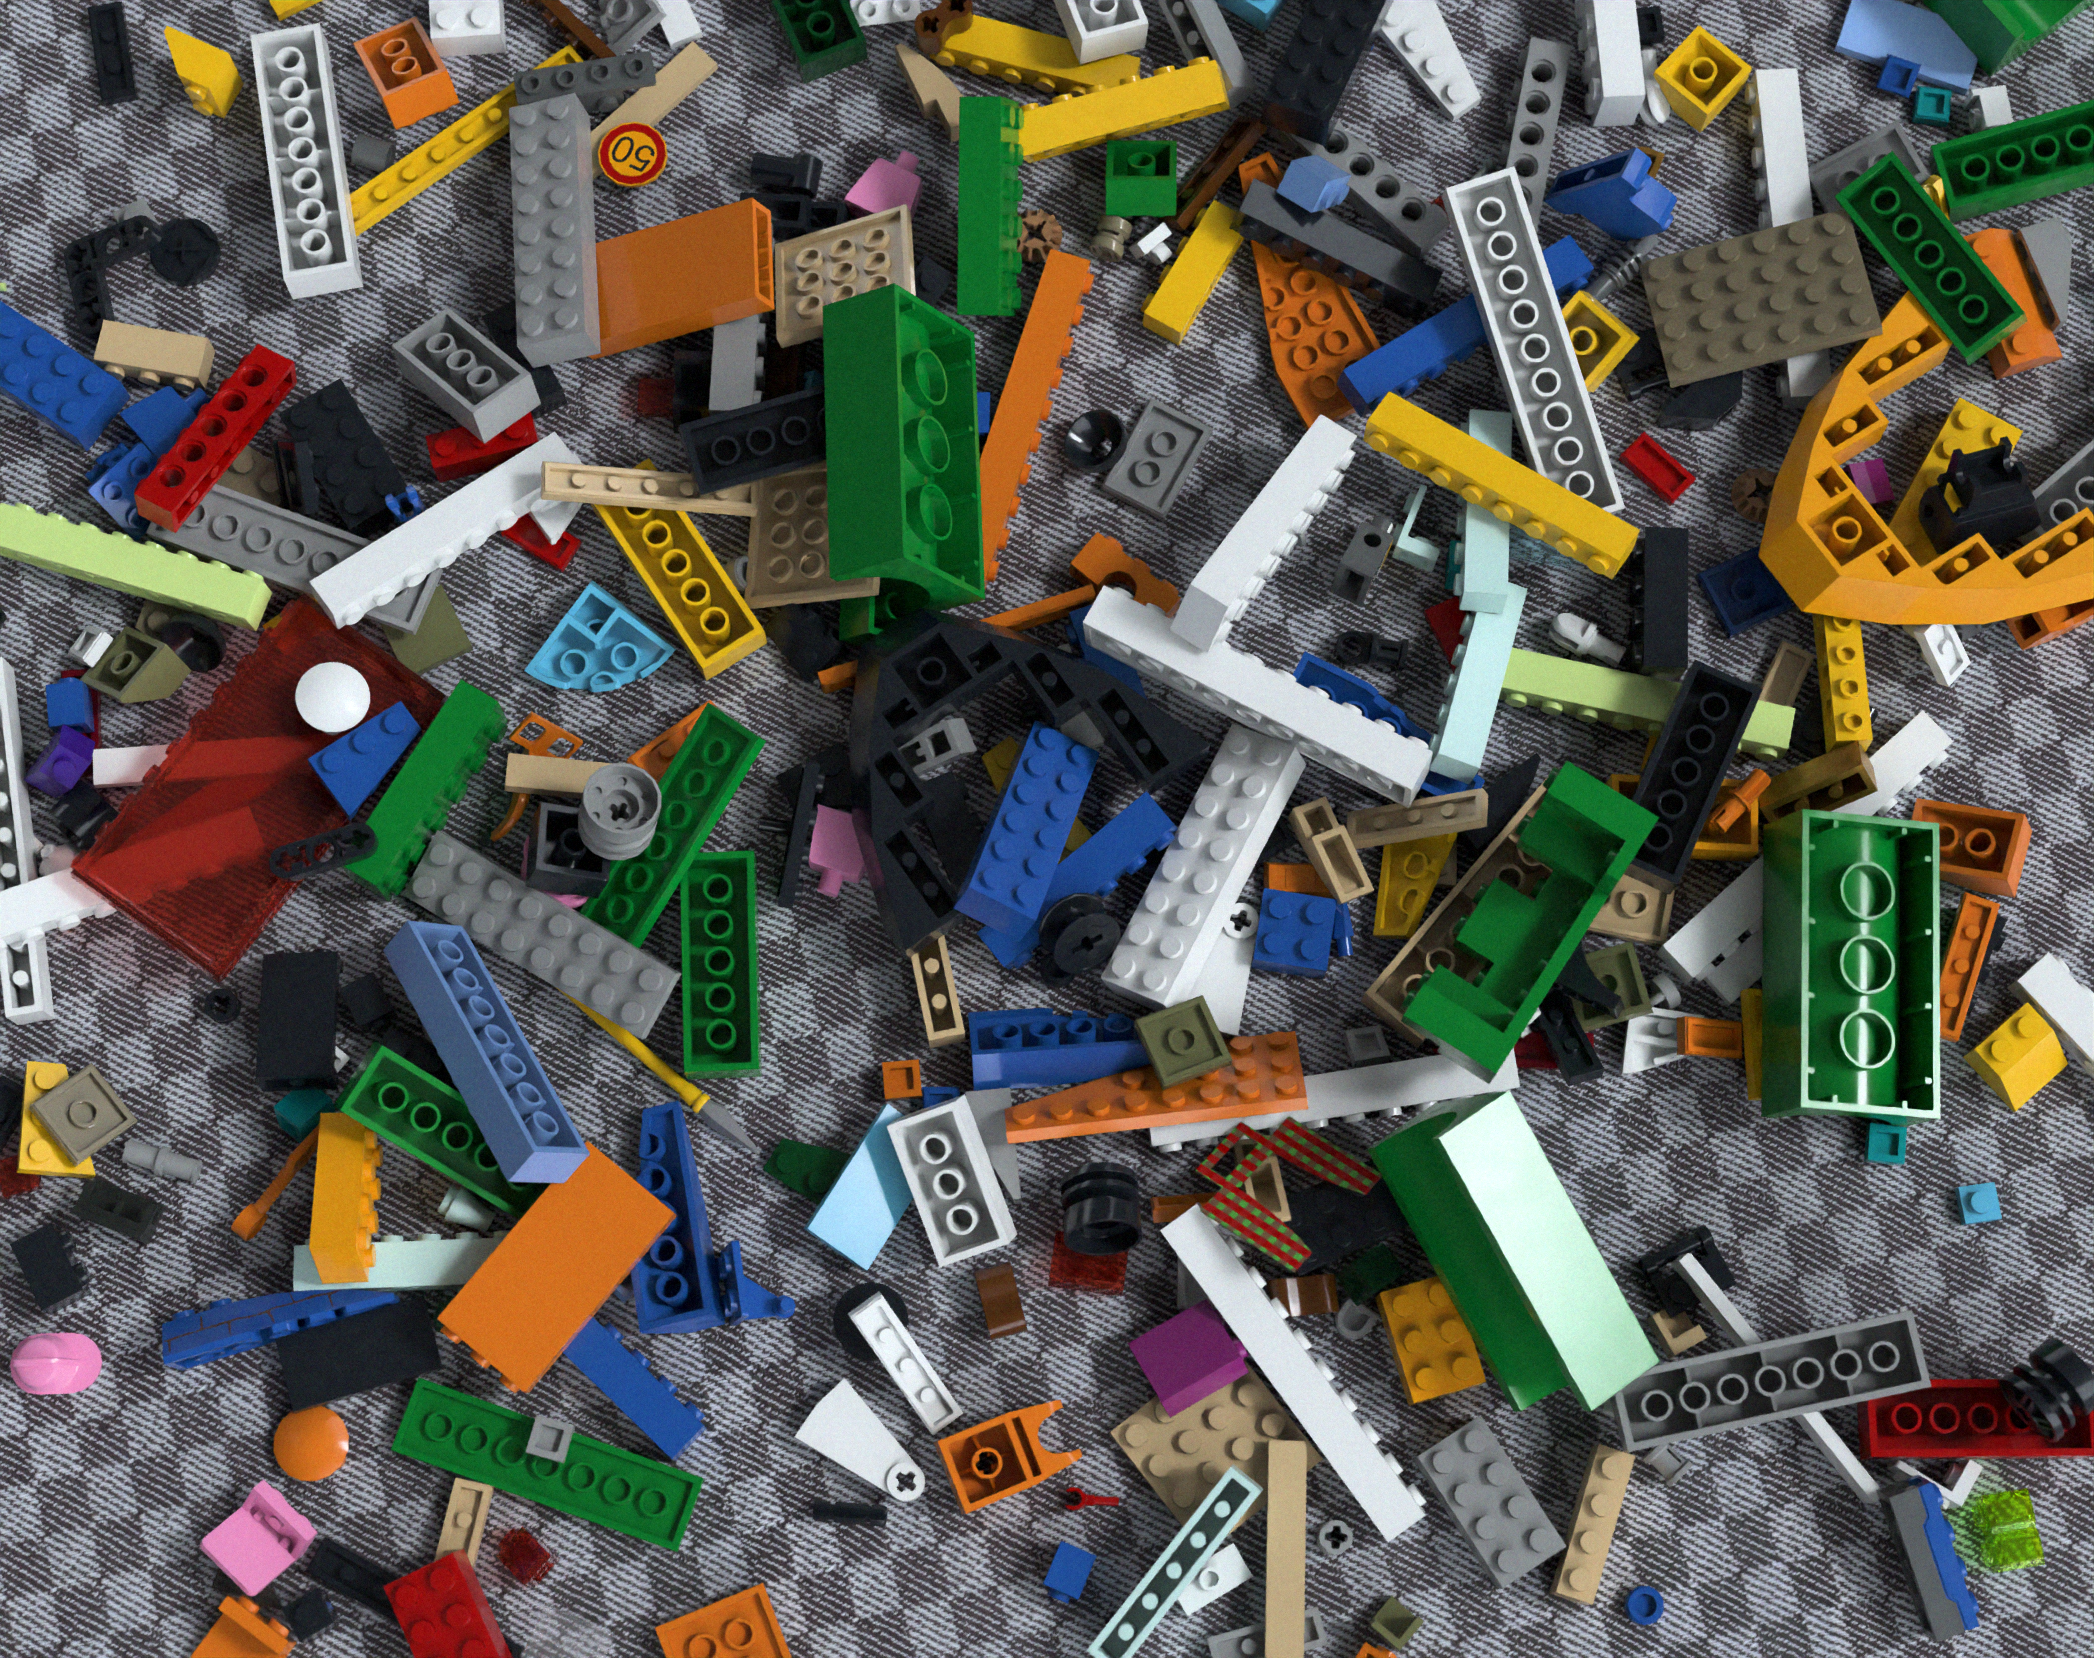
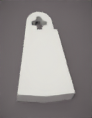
M1246 903L1234 904L1186 999L1187 1001L1203 995L1221 1036L1229 1039L1238 1036L1259 922L1256 910ZM1240 913L1245 914L1246 922L1251 924L1250 927L1243 926L1241 931L1235 930V923L1230 921V918H1237Z
M845 1378L814 1407L794 1436L799 1441L900 1501H913L924 1491L925 1476L922 1470ZM910 1472L914 1473L913 1482L916 1485L915 1489L911 1491L906 1488L903 1492L897 1489L899 1486V1481L896 1478L899 1473L907 1475Z

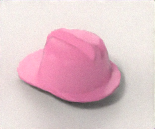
M41 1333L28 1336L18 1344L12 1353L10 1362L11 1375L17 1386L27 1393L38 1395L71 1394L83 1391L94 1383L100 1374L102 1366L101 1352L95 1342L85 1335L77 1333Z

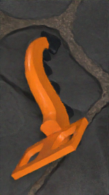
M532 711L509 735L510 740L521 745L518 754L569 759L583 744L582 739ZM530 722H535L545 728L534 741H529L519 735ZM559 738H563L573 744L561 757L547 751ZM507 792V798L512 799V801L504 807L505 818H499L496 829L494 830L490 827L479 839L478 844L482 847L491 848L495 841L506 835L522 816L531 794Z

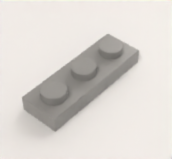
M1318 1607L1305 1610L1304 1651L1328 1645ZM1265 1622L1206 1638L1211 1657L1264 1658Z

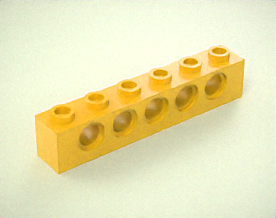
M1812 613L1826 753L1856 740L1859 741L1864 752H1866L1873 741L1860 620Z

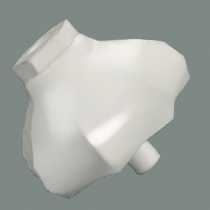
M71 843L60 846L48 844L41 850L43 860L39 872L42 876H47L79 865L82 853L78 852Z

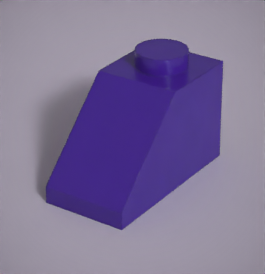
M62 724L28 770L23 780L54 798L59 797L73 788L90 765L95 742L67 725Z

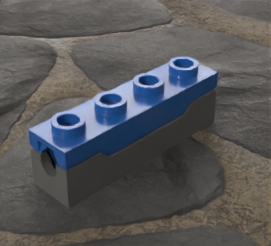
M1915 1475L1907 1478V1480H1902L1876 1490L1924 1634L1934 1641L1940 1642L1961 1634L1965 1630L1969 1631L1979 1627L1975 1614L1979 1612V1606L1974 1594L1967 1590L1964 1577L1967 1576V1570L1962 1558L1955 1554L1952 1541L1955 1540V1534L1950 1522L1943 1518L1940 1505H1943V1498L1938 1486L1920 1475Z

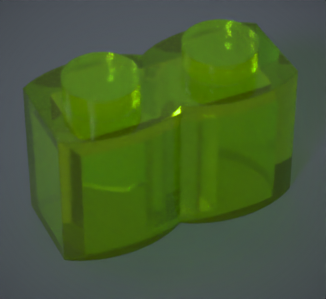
M2027 1488L1975 1498L1976 1505L1972 1506V1516L1976 1527L1982 1528L1985 1543L1981 1544V1555L1984 1564L1987 1567H1991L1993 1574L2045 1565L2043 1547L2036 1528L2034 1509Z

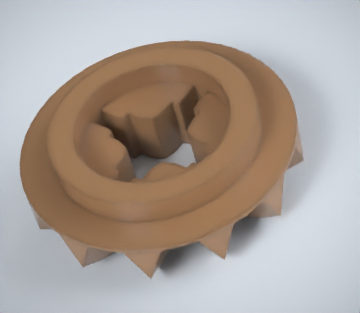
M1026 208L1023 213L1018 215L1022 218V235L1020 238H1017V252L1021 253L1023 261L1031 263L1043 262L1047 260L1050 249L1059 250L1062 243V228L1056 221L1054 214L1049 215L1041 208L1031 211ZM1043 226L1041 230L1043 241L1033 238L1026 242L1028 238L1026 227L1035 231Z
M1764 466L1759 469L1749 468L1737 477L1732 486L1731 499L1735 509L1742 517L1753 522H1766L1778 472L1773 473L1766 470ZM1755 484L1761 490H1772L1765 498L1766 504L1760 497L1749 498L1756 490Z

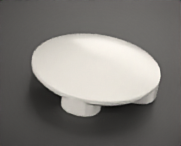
M327 662L312 667L301 677L296 688L295 701L300 715L309 725L328 735H337L342 731L353 728L365 717L370 704V691L367 682L357 670L343 663Z

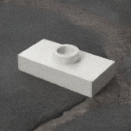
M1232 1543L1212 1555L1177 1600L1186 1616L1253 1577L1235 1544Z

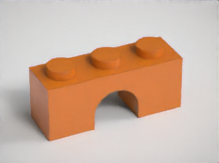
M1097 532L1071 561L1069 574L1084 586L1092 584L1096 596L1104 585L1122 582L1133 590L1135 594L1134 601L1144 606L1147 603L1154 604L1164 610L1165 616L1171 618L1180 607L1181 597L1178 596L1179 591L1165 579L1159 581L1150 573L1151 569L1144 561L1137 557L1134 559L1130 558L1123 552L1122 545L1111 536L1105 538Z

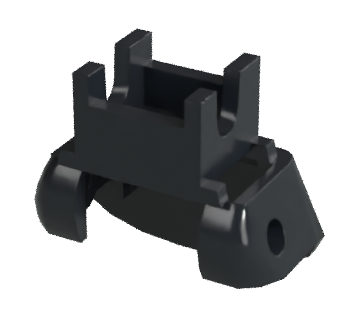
M2007 436L2000 438L1999 444L1996 447L1963 454L1960 448L1953 450L1947 472L1940 474L1936 479L1939 484L1929 487L1923 493L1918 509L1919 522L1937 554L1943 555L1978 532L1989 546L1992 547L2021 537L2041 524L2035 498L2026 484L2029 477L2028 471L2022 461L2015 462L2013 466L2010 465V454L2013 445ZM1949 482L1963 505L1958 507L1954 513L1944 497Z

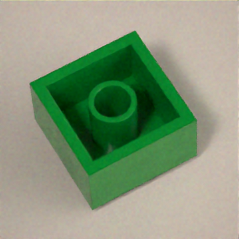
M1107 140L1106 215H1116L1118 217L1153 216L1157 218L1176 216L1177 141Z

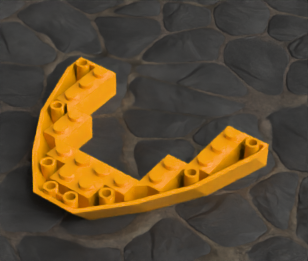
M1908 290L1880 317L1883 334L1860 340L1808 403L1775 480L1758 557L1801 612L1882 624H1988L2094 598V515L2088 507L2003 560L1997 556L1978 532L1920 568L1840 467L1844 462L1880 441L1889 424V420L1875 403L1940 365L1952 345V341L1911 291Z

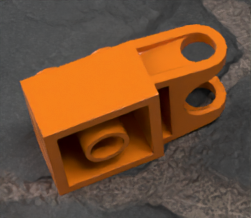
M1061 1399L1001 1414L934 1442L961 1514H967L1035 1486L1083 1457L1080 1449L1056 1454L1045 1450L1039 1442L1038 1430L1041 1423L1056 1410L1063 1408ZM984 1452L985 1457L991 1456L994 1462L989 1466L990 1473L986 1475L983 1470L978 1471L976 1463L979 1461V1454Z

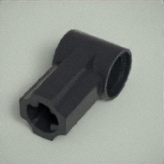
M756 152L751 165L750 183L752 185L786 190L791 195H809L810 199H814L817 196L823 162L807 154H797L793 158Z

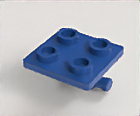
M120 442L114 450H111L109 453L106 451L95 460L97 464L93 469L85 474V477L92 483L87 488V491L134 541H137L147 532L151 521L138 515L134 497L135 488L142 479H147L152 473L158 460L140 442L136 443L130 450Z
M739 1240L730 1241L720 1252V1257L716 1258L718 1280H724L726 1294L721 1295L724 1318L729 1317L730 1326L739 1325L742 1321L775 1317L778 1320L788 1319L795 1311L794 1300L786 1295L777 1297L745 1277Z

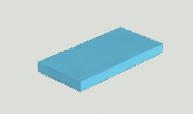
M883 1104L804 1227L807 1232L862 1271L869 1269L913 1199L886 1127L892 1121L904 1115L889 1104Z

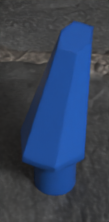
M1337 902L1331 939H1336L1339 957L1353 955L1350 936H1354L1348 905L1347 903L1340 905Z

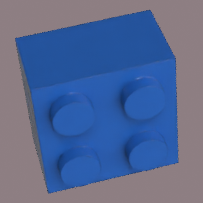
M1264 888L1259 907V922L1251 968L1323 980L1327 972L1337 899Z

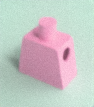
M901 151L894 164L883 158H877L844 198L851 216L859 219L907 204L911 213V220H913L922 194V179L913 174L919 164V159L907 151Z
M818 804L817 820L811 841L809 866L810 869L822 873L817 891L830 897H838L843 880L859 884L866 872V867L852 823V814Z

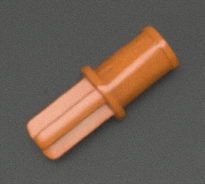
M1754 769L1735 790H1728V797L1707 817L1710 825L1715 829L1719 826L1718 831L1725 834L1727 829L1744 811L1749 812L1752 809L1751 804L1770 785V777L1763 770Z

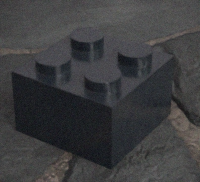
M545 802L540 803L530 822L525 887L598 899L609 882L610 860L594 854L583 843L578 832L580 808Z

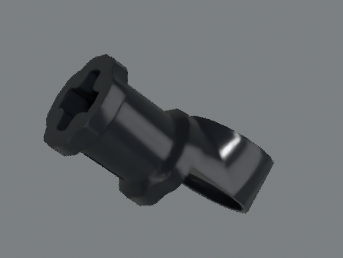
M1355 630L1346 631L1338 637L1334 646V654L1337 660L1346 666L1357 664L1373 666L1374 663L1396 666L1397 670L1403 671L1407 659L1409 640L1403 638L1401 641L1379 638V635L1375 633ZM1348 639L1355 640L1361 647V653L1356 657L1346 656L1341 649V644Z

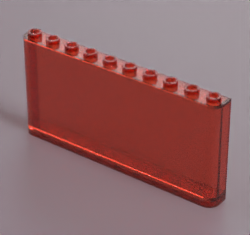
M305 593L297 601L292 599L286 604L280 613L281 621L274 629L269 626L262 633L257 641L259 647L251 656L247 653L240 659L234 669L236 675L229 683L223 681L216 688L211 697L214 700L206 711L201 708L195 713L188 724L191 729L183 738L177 736L170 743L165 751L166 759L160 766L154 764L150 767L142 779L144 785L136 795L131 792L124 798L118 808V811L121 813L112 823L106 821L100 827L94 837L97 840L88 852L83 849L70 865V868L73 869L71 877L218 983H221L306 879L294 882H284L278 879L269 866L272 852L280 846L335 830L351 823L308 765L307 759L399 701L404 704L423 733L445 702L446 695L351 626L345 625L337 629L319 603ZM327 662L343 663L357 670L367 682L370 691V704L365 717L353 728L342 731L337 735H328L309 725L300 715L295 701L296 688L301 677L312 667ZM392 767V768L390 769V771L386 774V776H385V777L381 780V782L379 783V786L383 783V781L387 778V776L391 773V771H392L395 767ZM369 795V796L367 797V799L362 803V805L358 808V812L356 813V815H357V814L359 813V811L363 808V806L367 803V801L371 798L370 795ZM329 843L318 845L314 851L315 860L320 861L332 845ZM304 849L301 851L304 858L292 860L289 855L285 856L284 864L279 865V867H283L286 872L292 871V864L303 860L306 867L311 866V863L308 861Z

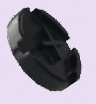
M177 218L160 226L162 238L157 247L150 250V261L163 280L172 285L189 287L198 285L213 275L219 266L222 252L219 239L209 225L195 218L183 220Z

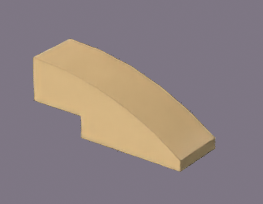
M902 43L896 45V62L923 118L926 119L937 114L950 142L959 140V97H963V95L945 74L922 55Z
M1326 796L1294 808L1288 816L1293 830L1316 872L1333 897L1337 899V902L1342 905L1372 893L1374 888L1344 825L1339 826Z
M1251 1139L1238 1140L1233 1145L1236 1167L1258 1143ZM1272 1152L1241 1185V1190L1271 1211L1282 1222L1291 1221L1277 1156Z

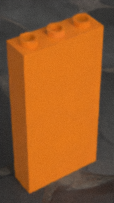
M749 198L596 243L601 353L588 357L592 360L774 310L771 211L755 199Z
M589 1141L584 1143L590 1153L589 1156L565 1183H551L437 1317L444 1324L440 1330L444 1335L457 1345L461 1340L473 1349L469 1355L485 1369L492 1365L500 1371L502 1375L498 1380L515 1394L519 1389L529 1393L677 1217L673 1211Z

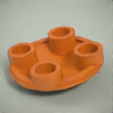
M323 1406L296 1414L291 1411L279 1423L274 1434L273 1451L278 1465L289 1476L301 1481H318L332 1475L336 1470L344 1466L346 1462L349 1434L344 1421L335 1411Z

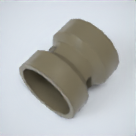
M1103 214L1100 216L1096 227L1098 234L1092 237L1088 249L1090 253L1099 259L1119 262L1125 250L1123 243L1129 239L1133 227L1121 217Z

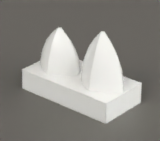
M1953 624L1902 625L1904 631L1918 641L1922 649L1920 656L1930 666L1938 684L1950 686L1971 663Z

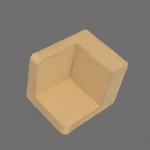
M1663 1309L1646 1319L1668 1359L1707 1338L1700 1324L1694 1327L1685 1311L1670 1319L1666 1310Z

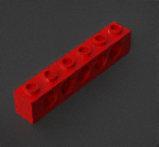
M257 344L250 354H245L232 376L222 381L213 399L200 408L195 421L189 428H184L180 432L176 444L168 453L160 456L152 473L147 479H142L136 486L134 497L138 515L176 533L297 384L294 361L260 344Z

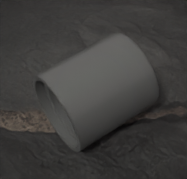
M359 134L352 148L351 162L354 165L382 173L393 165L396 145L368 135Z

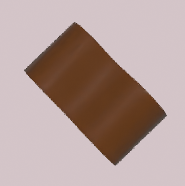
M942 0L938 7L921 12L914 22L915 42L918 49L926 54H936L945 47L946 41L951 36L968 31L973 22L972 0Z
M1006 1262L975 1270L974 1276L990 1339L995 1340L1028 1331L1011 1263Z
M1335 1274L1265 1281L1267 1283L1265 1285V1293L1270 1300L1275 1297L1280 1300L1289 1313L1287 1318L1339 1312Z

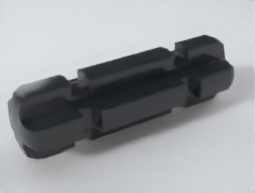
M817 1500L813 1505V1519L818 1522H829L830 1519L834 1520V1523L865 1525V1522H868L870 1526L883 1527L887 1523L888 1509L885 1505L872 1504V1507H866L867 1504L836 1502L835 1504H830V1501Z

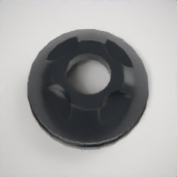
M1092 410L1086 412L1071 424L1065 435L1064 450L1066 456L1074 466L1088 473L1106 471L1113 467L1124 455L1128 443L1127 431L1117 415L1110 411ZM1104 441L1111 442V450L1106 456H1095V449L1100 443Z
M176 615L165 624L160 633V641L167 644L191 671L209 672L216 669L226 653V641L218 625L207 619L204 615ZM193 625L203 629L210 636L203 637L197 634L193 629Z

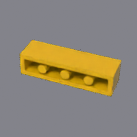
M1213 200L1208 210L1204 208L1200 210L1193 224V227L1196 229L1190 238L1185 236L1176 251V255L1179 257L1173 266L1167 264L1158 280V283L1161 284L1156 294L1150 292L1141 307V311L1144 313V327L1176 345H1180L1245 239L1238 232L1229 228L1236 211L1216 200Z

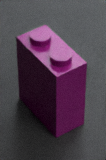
M1206 1298L1128 1343L1136 1361L1170 1418L1249 1373L1243 1361L1249 1355L1237 1336L1233 1339L1229 1337L1226 1329L1230 1328L1229 1324L1218 1309H1212Z

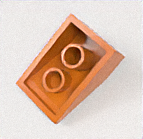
M417 16L353 43L396 130L404 126H411L418 120L443 112L449 107L460 103L449 73Z
M1917 798L1911 820L1939 823L1940 880L1978 892L2015 898L2032 834V829L2025 814Z

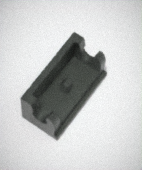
M95 1178L94 1181L89 1179L86 1182L71 1213L149 1245L166 1206Z

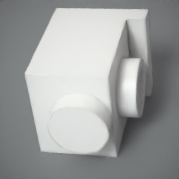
M2006 85L1971 89L1962 104L1964 111L1969 110V126L1972 130L1975 129V133L2013 123Z

